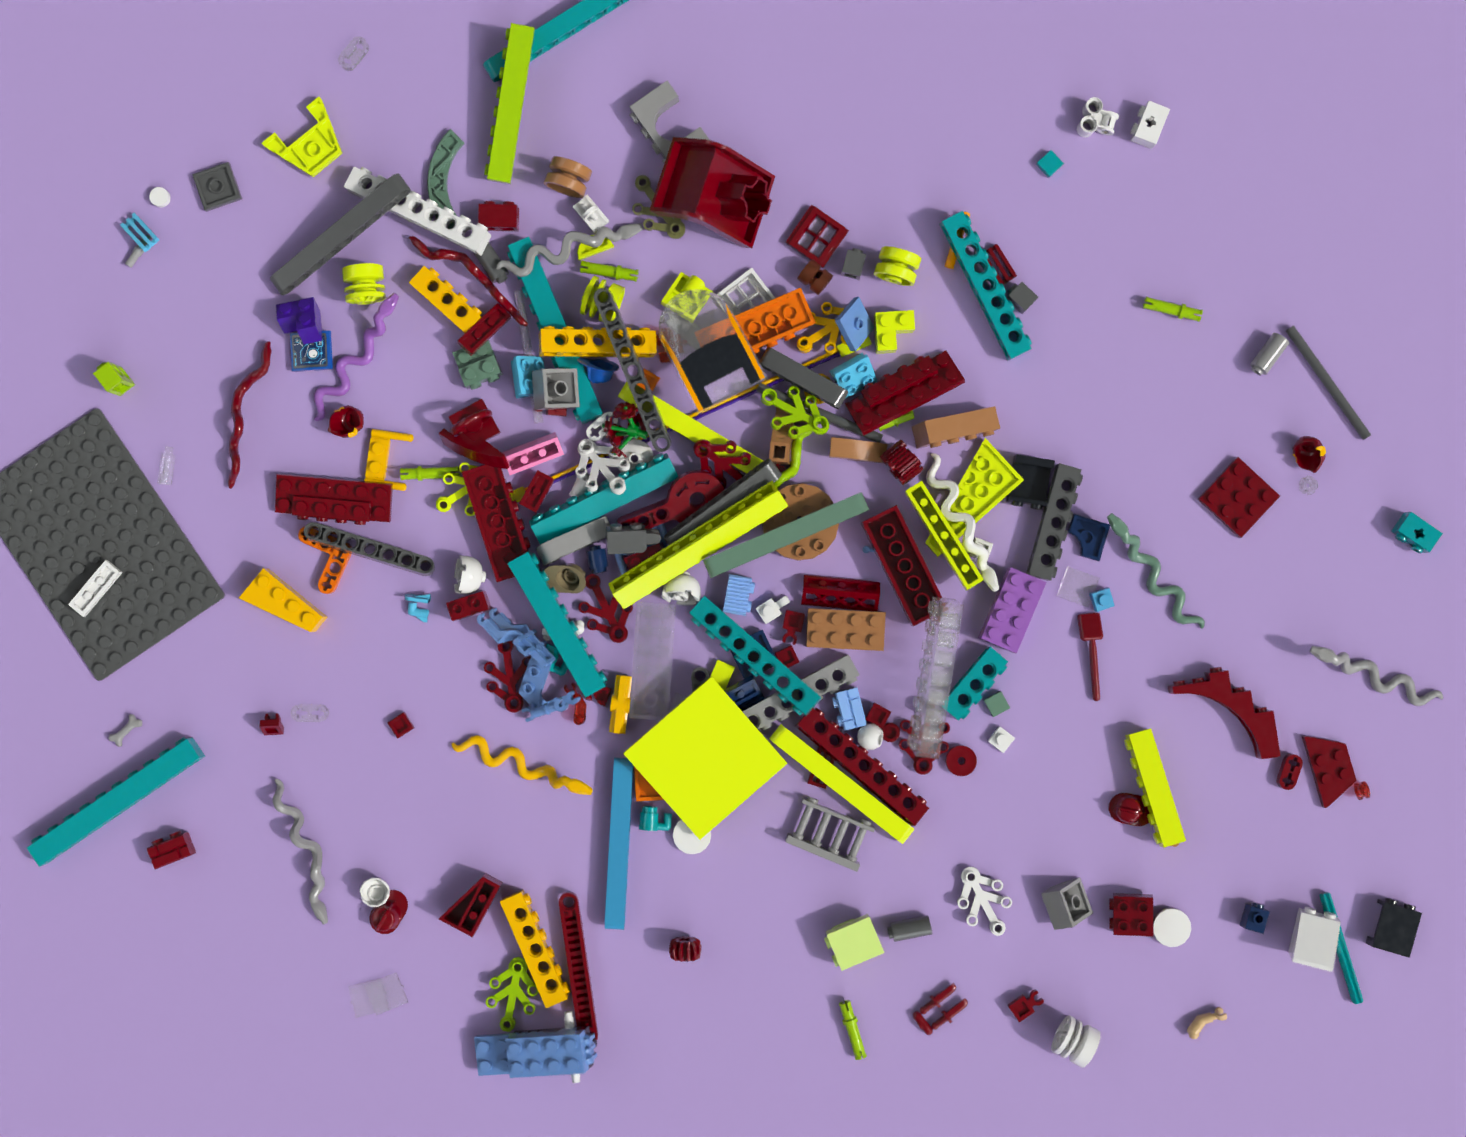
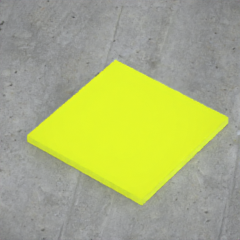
M712 676L623 752L699 840L788 764Z

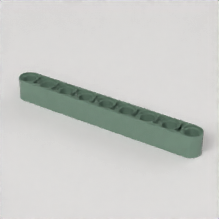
M862 492L704 559L703 562L710 578L864 513L869 510Z

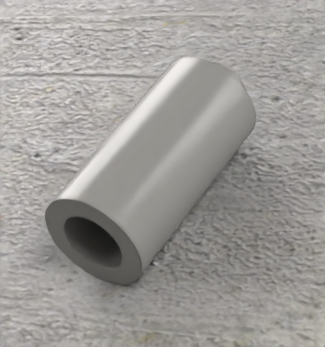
M1273 333L1251 362V370L1259 376L1262 374L1267 375L1289 345V341L1282 335Z

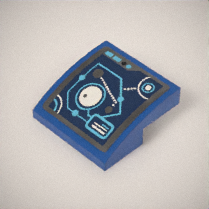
M322 331L323 341L303 344L298 332L290 333L293 372L333 369L331 331Z

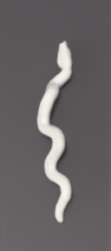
M931 453L934 462L926 475L927 484L932 488L948 489L950 491L948 497L941 505V512L948 521L964 522L966 524L962 545L967 552L978 555L977 567L981 571V576L987 586L995 592L999 590V585L994 569L987 565L988 551L984 546L973 542L976 526L975 519L968 513H954L950 511L952 504L959 495V487L954 481L937 480L935 478V474L940 467L941 458L939 455Z

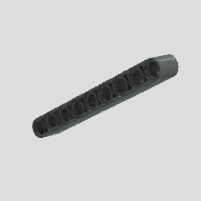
M397 173L388 178L270 277V280L279 293L286 295L294 290L411 192V189L401 175Z
M600 288L594 293V301L652 445L656 451L665 452L671 446V438L614 296L610 290ZM605 291L609 298L607 302L602 303L599 300V294ZM609 310H613L616 313V318L613 321H609L606 318V313ZM617 328L623 331V337L620 340L616 339L613 335L614 330ZM625 346L631 351L628 358H624L621 355V349ZM630 365H635L638 368L637 375L631 376L628 373ZM638 383H642L645 386L643 394H638L635 390ZM645 401L652 404L653 409L651 412L643 410L642 406ZM651 420L659 421L660 428L658 430L651 429ZM658 438L666 439L667 446L665 448H660L657 445Z

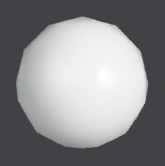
M867 723V725L861 726L858 730V743L866 750H874L882 744L883 731L876 724Z

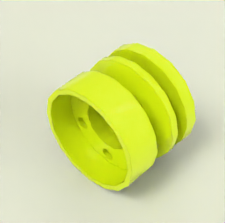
M362 263L342 268L343 282L352 284L344 288V292L348 294L345 296V302L368 305L386 299V294L382 292L385 290V286L377 284V282L384 280L382 265Z
M592 277L582 296L580 314L586 315L589 311L590 318L596 315L598 308L594 301V293L600 288L606 289V280L603 279L599 284V277ZM612 283L608 290L612 292L618 309H620L625 287ZM605 291L599 294L600 302L605 303L608 301V294ZM609 310L606 313L607 320H615L616 313L613 310ZM599 313V321L603 322Z

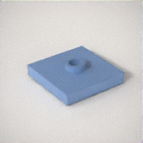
M854 297L835 319L850 351H856L875 328L860 297Z

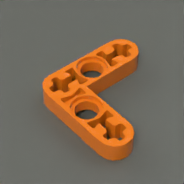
M302 527L298 533L301 542L330 554L319 579L318 589L322 593L331 594L337 589L351 554L343 553L341 555V559H344L343 562L334 559L335 556H340L341 551L330 547L323 548L320 544H313L308 539L305 540L306 536L303 535L305 527ZM315 528L310 530V534L313 536H317L319 530ZM328 536L330 542L332 543L337 540V538L334 536ZM346 543V547L352 548L349 543ZM334 562L340 565V570L337 573H333L330 570V566ZM327 573L331 576H336V580L331 578L330 585H332V588L325 590L323 583L328 582L330 578L326 577Z

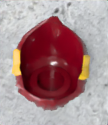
M349 405L334 410L330 416L328 432L342 438L356 436L364 425L362 411Z
M1303 436L1297 440L1292 448V455L1295 457L1298 466L1313 473L1320 469L1326 458L1325 447L1315 437Z

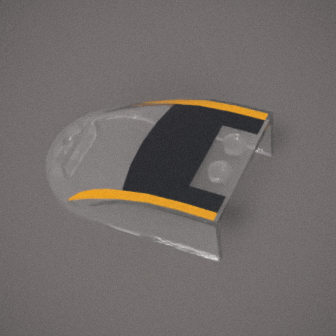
M687 290L673 297L664 307L659 320V337L698 415L768 379L732 310L720 296L707 290Z

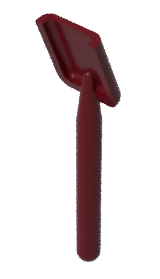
M1100 613L1077 615L1080 639L1082 641H1089L1092 697L1094 701H1099L1100 686L1095 640L1103 638Z

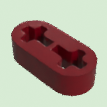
M1287 754L1284 757L1276 780L1280 788L1291 790L1295 787L1303 765L1300 756ZM1294 759V761L1297 762L1296 766L1292 765L1291 767V764H1289V760ZM1288 777V779L1291 780L1290 784L1286 783L1285 785V782H1283L1282 780L1283 778Z

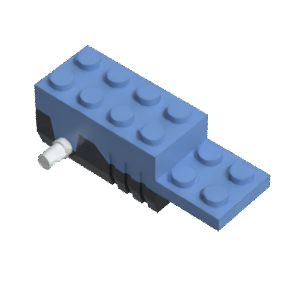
M567 1011L564 1013L565 1028L477 1035L474 1037L478 1076L509 1074L510 1078L571 1074L572 1083H579L580 1074H585L594 1065V1059L597 1057V1053L594 1051L597 1046V1041L594 1039L595 1033L590 1032V1026H575L572 1011Z

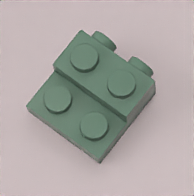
M489 340L472 356L463 348L452 352L467 389H477L482 386L481 383L497 381L500 379L499 376L503 375Z

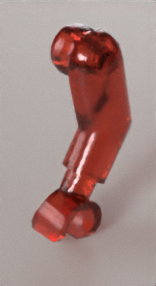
M572 682L571 685L573 687V690L575 691L573 698H576L578 696L581 697V695L576 692V684ZM565 684V686H564L565 692L568 693V692L572 691V690H569V689L567 688V685ZM582 697L575 704L573 721L576 725H581L586 720L587 705Z

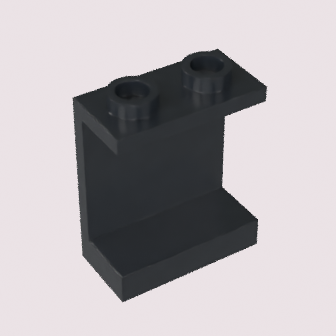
M1016 454L1013 458L1012 467L1024 481L1007 495V501L1012 502L1011 505L1023 507V504H1028L1030 508L1042 510V507L1048 506L1046 497L1050 472L1054 468L1055 460Z
M1386 898L1385 901L1378 899L1377 903L1382 905L1374 937L1367 936L1366 944L1410 958L1422 913L1415 910L1416 906L1404 903V906L1397 905L1398 901Z

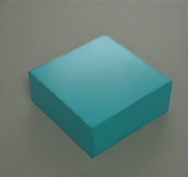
M1052 150L1036 163L1048 178L1064 164Z

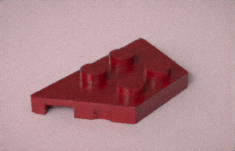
M1302 736L1322 808H1327L1357 781L1345 743Z

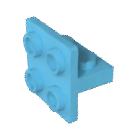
M863 353L829 371L835 383L849 392L846 398L861 391L866 384L877 382L870 359L867 354L864 355Z
M515 356L511 361L516 398L533 396L532 371L545 369L543 357Z

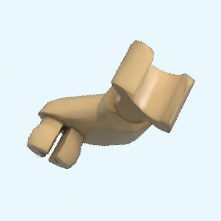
M1217 1007L1215 1013L1211 1014L1210 1012L1196 1016L1187 1029L1189 1037L1197 1039L1205 1024L1217 1019L1221 1021L1226 1020L1227 1014L1223 1012L1221 1007Z

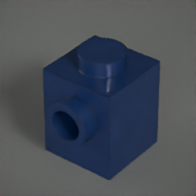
M1253 902L1251 905L1246 903L1240 926L1264 934L1270 911L1264 909L1265 905Z

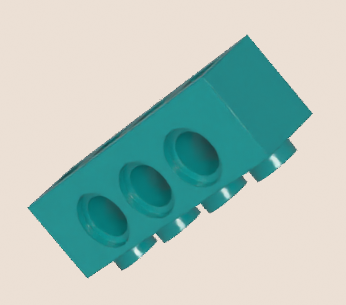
M987 646L939 705L956 720L965 719L970 713L969 708L973 703L976 705L983 697L981 693L985 689L989 690L995 683L993 679L997 674L1001 675L1007 669L1006 664L1008 661L992 647ZM986 664H989L992 668L989 675H985L982 671ZM973 679L979 681V687L976 690L970 687ZM965 694L967 696L965 704L958 703L959 695Z

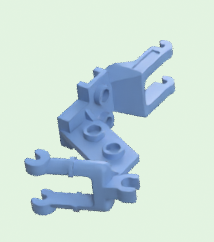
M497 608L489 611L490 618L484 620L485 613L478 615V624L498 644L514 640L512 643L525 657L528 655L532 656L528 662L519 689V694L530 705L522 709V713L528 711L531 714L530 717L525 719L526 722L546 714L549 715L555 711L563 712L569 707V704L574 705L580 701V696L573 698L574 690L568 692L565 696L556 697L547 702L543 699L542 691L551 665L556 658L545 647L547 642L545 640L541 642L535 636L537 633L535 629L530 631L527 624H513L502 612L496 615Z

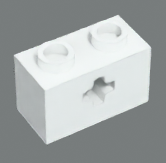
M1148 101L1145 106L1142 105L1137 115L1140 119L1138 123H1134L1130 132L1133 135L1131 141L1152 149L1157 144L1170 109L1152 101Z

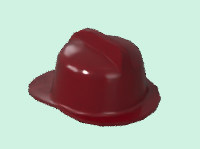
M1119 793L1111 799L1109 812L1115 821L1133 826H1144L1149 823L1147 817L1149 810L1148 807L1144 806L1141 796Z
M390 890L387 902L379 907H373L369 920L376 932L389 934L398 927L408 909L406 896L400 891Z

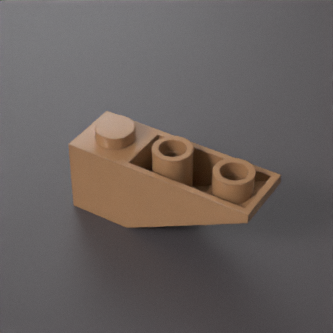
M776 407L775 417L781 418L791 415ZM774 421L775 425H780L778 421ZM794 423L783 425L779 430H772L769 458L774 464L790 465L793 439L788 436V430L794 426Z

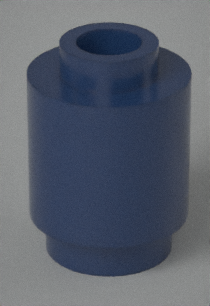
M601 545L589 547L590 551L586 552L589 570H592V574L607 572L608 561L605 548L601 549Z

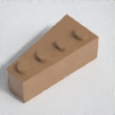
M995 406L926 420L912 426L917 449L927 446L935 448L942 446L941 443L945 442L953 444L959 442V439L962 438L968 441L976 439L977 435L983 434V437L994 435V431L1000 429Z

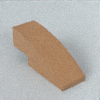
M831 437L829 458L883 463L880 456L887 450V444Z

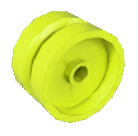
M889 246L881 247L878 258L882 262L876 264L874 275L893 284L913 286L917 276L913 271L919 269L922 258L904 249Z

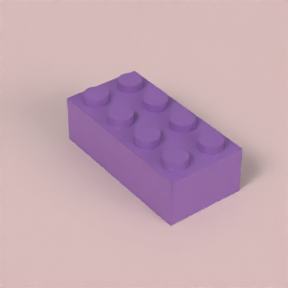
M1012 567L1007 568L978 638L1017 654L1047 582Z

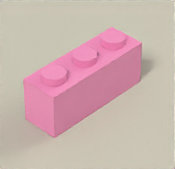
M556 432L502 452L510 465L507 469L509 475L564 455Z

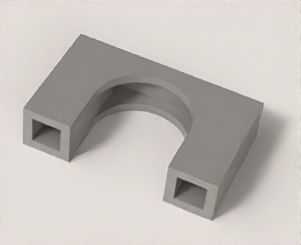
M668 81L631 105V114H629L635 124L639 123L642 127L640 131L646 139L650 138L653 143L651 146L655 153L662 155L664 158L662 160L663 164L672 141L662 138L657 133L656 122L662 113L679 102L677 93ZM701 127L685 137L709 140Z

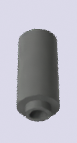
M489 242L482 256L474 253L493 283L498 282V284H501L508 279L509 271L505 267L496 269L501 259Z
M928 915L890 923L891 927H887L889 939L893 938L894 942L932 935Z

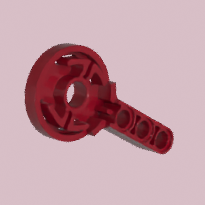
M702 470L688 471L680 475L672 483L670 489H668L666 499L623 515L617 519L616 523H640L638 519L642 516L648 517L646 522L641 523V525H645L646 529L653 528L670 520H676L681 523L685 518L724 491V488L718 478L709 472ZM700 492L704 495V499L700 504H692L689 499L693 493ZM659 509L666 510L665 514L661 516L657 515L656 512Z

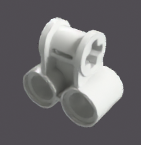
M1090 98L1082 109L1084 118H1082L1077 126V133L1085 138L1091 136L1094 131L1104 135H1114L1113 128L1119 115L1112 111L1103 110V103L1099 98ZM1089 105L1095 106L1096 109H1097V111H1096V112L1090 111V109H1089L1088 106H1089ZM1083 123H1088L1091 126V130H1086L1083 127Z

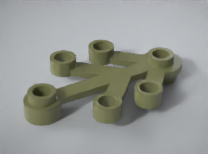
M640 175L635 180L636 188L641 192H645L652 202L655 193L650 187V179L645 175ZM640 180H646L644 186L639 185ZM640 203L633 205L632 211L635 215L640 216L643 214L662 217L667 223H654L652 219L648 218L643 222V226L647 231H664L672 239H679L685 234V225L681 222L680 218L673 219L672 217L659 216L651 212L650 207H644ZM640 206L642 210L638 213L635 212V208ZM647 222L653 223L651 228L646 227ZM678 226L679 231L673 232L672 228Z

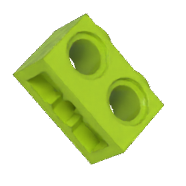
M111 362L100 364L93 373L107 392L122 396L135 386V383L125 370Z

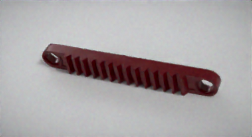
M567 891L559 899V909L577 1027L590 1026V1031L595 1033L594 1039L597 1041L598 1027L579 899L575 893ZM572 897L574 905L571 907L565 906L563 903L564 898Z

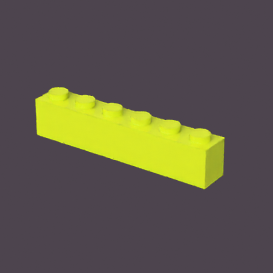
M923 481L905 491L907 498L965 591L984 580Z
M1151 728L1125 735V747L1127 751L1130 750L1132 756L1130 763L1132 768L1136 769L1138 775L1136 782L1138 787L1142 788L1144 794L1141 798L1144 806L1148 807L1149 810L1147 817L1150 825L1154 827L1155 833H1153L1156 844H1159L1160 847H1168L1185 842L1186 838Z

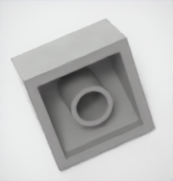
M540 369L532 371L535 410L580 407L577 369Z
M1080 877L1052 886L1041 893L1054 930L1072 928L1093 914Z

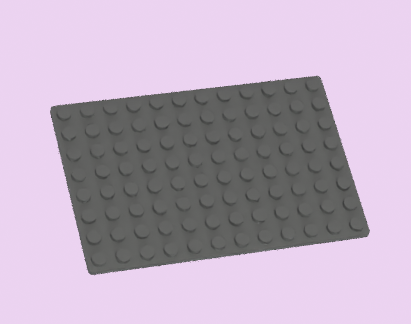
M94 409L0 473V537L96 680H104L225 597V593L100 409ZM108 560L123 573L88 615L82 617L68 604L102 563Z

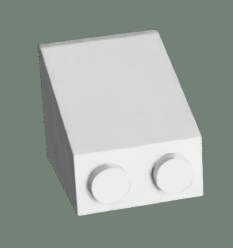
M1311 907L1299 908L1288 950L1292 962L1333 972L1341 924L1339 918L1331 912H1324L1322 914L1316 912L1317 910Z

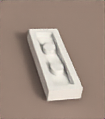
M105 560L68 605L82 617H86L123 572L110 561Z

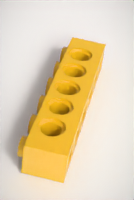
M546 326L538 334L539 356L617 357L605 327L601 328V330H593V327L574 329V327L568 326L563 327V329H555L553 326ZM626 327L630 338H636L640 342L639 346L633 344L637 356L653 358L657 353L656 330H650V328L631 330V328ZM621 329L614 330V337L620 340L623 337V331ZM554 338H562L564 344L558 345ZM574 338L582 339L583 344L577 345L574 342ZM593 338H599L602 341V345H596L593 342ZM626 346L623 347L621 355L623 357L630 356V349Z
M520 890L502 898L500 901L545 1008L567 1000L570 988L567 982L562 980L561 975L563 973L560 965L555 964L553 959L555 957L554 951L546 943V932L543 928L540 929L539 916L530 906L532 901L529 894H525L524 890ZM523 908L526 916H518L516 909ZM531 926L534 931L533 934H526L524 927ZM532 944H539L541 951H533ZM545 961L548 963L549 968L543 970L540 968L539 963ZM547 980H555L557 986L549 987Z

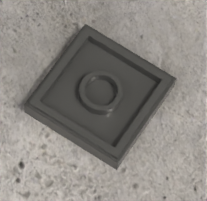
M229 162L192 174L206 212L242 200Z

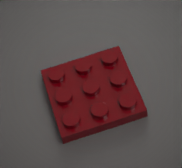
M1236 457L1198 500L1236 536L1242 538L1280 495L1239 457Z

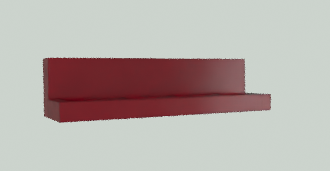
M804 575L801 605L878 611L880 582ZM806 593L815 594L817 597L815 599H807ZM834 596L836 599L833 601H828L826 597ZM850 597L854 598L855 601L849 603L846 602L845 599ZM867 599L875 600L874 605L865 604L863 601Z

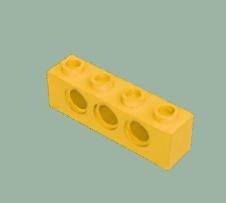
M423 266L409 283L459 329L466 333L482 318L480 316L482 312L474 305L470 307L466 303L468 299L460 292L458 295L452 291L454 287L446 280L442 282L438 278L440 274L432 267L428 269ZM432 283H438L437 290L430 291V285ZM446 296H452L451 303H443ZM465 308L467 311L466 315L458 317V310Z

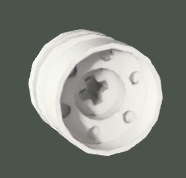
M1068 1015L1063 1019L1054 1035L1051 1051L1057 1055L1060 1054L1062 1058L1069 1056L1070 1062L1084 1068L1089 1064L1098 1048L1101 1032L1090 1025L1083 1027L1080 1020H1076L1073 1016Z

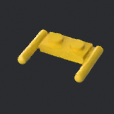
M372 429L364 481L393 484V490L405 491L407 488L405 483L385 481L390 439L412 442L414 439L413 435Z

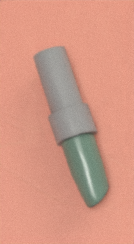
M142 238L141 243L146 246L147 243ZM139 245L135 246L132 254L125 262L131 268L144 253Z

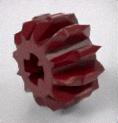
M689 936L676 937L670 940V958L681 962L699 959L701 955L700 940Z

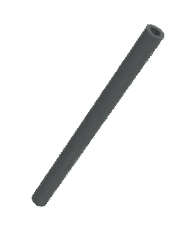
M1293 325L1287 329L1286 332L1362 440L1368 438L1371 433Z
M759 384L757 392L762 394L765 389H773L776 391L778 399L795 407L793 400L786 393L765 384ZM801 400L805 412L811 414L810 408H807L804 401ZM818 407L820 416H824L828 422L863 436L855 422ZM872 431L863 437L880 443L883 434Z

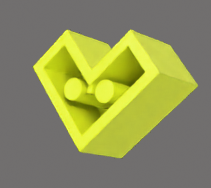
M914 310L875 312L876 354L895 353L897 351L896 334L914 332Z

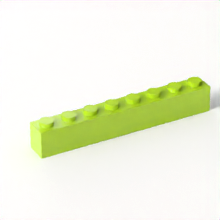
M511 23V27L506 29L505 40H508L507 48L504 47L502 59H505V66L500 68L499 79H502L501 87L498 86L496 98H499V105L494 107L493 117L496 118V124L492 125L490 137H493V144L488 146L487 156L491 157L490 163L486 164L484 175H487L488 181L511 185L534 38V27Z

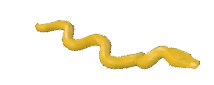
M471 736L460 745L452 743V748L456 752L465 751L472 745L477 744L483 763L489 767H498L508 757L513 756L516 760L518 774L525 780H535L547 776L550 785L554 789L565 786L572 793L581 795L592 794L593 788L581 780L571 779L565 775L558 778L556 769L551 765L527 770L524 754L519 748L508 747L497 757L492 758L489 753L488 743L482 736Z

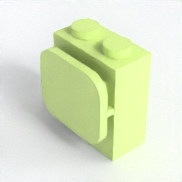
M868 914L840 923L826 931L827 937L824 940L828 949H833L835 954L832 956L833 962L836 967L840 966L841 971L884 953Z

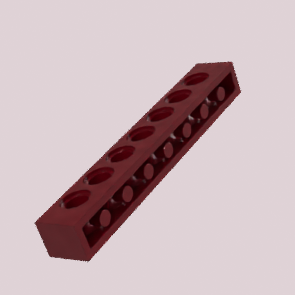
M815 708L807 716L803 715L795 725L798 730L826 752V754L833 758L910 826H916L929 809L924 798L919 795L916 797L911 792L912 788L906 783L901 784L896 780L898 777L889 770L887 772L882 768L883 764L878 759H872L867 755L869 752L865 748L854 744V739L849 734L840 732L838 730L839 726L832 720L827 721L824 718L825 714L821 710ZM816 723H821L823 725L824 729L822 733L816 732ZM831 735L838 738L836 746L832 745L829 741ZM846 748L852 750L853 755L851 758H847L844 755ZM861 760H864L867 763V769L865 771H862L859 768V762ZM875 773L881 775L882 780L880 783L874 781ZM890 785L896 788L894 796H891L888 792ZM905 798L911 801V806L908 809L903 805Z

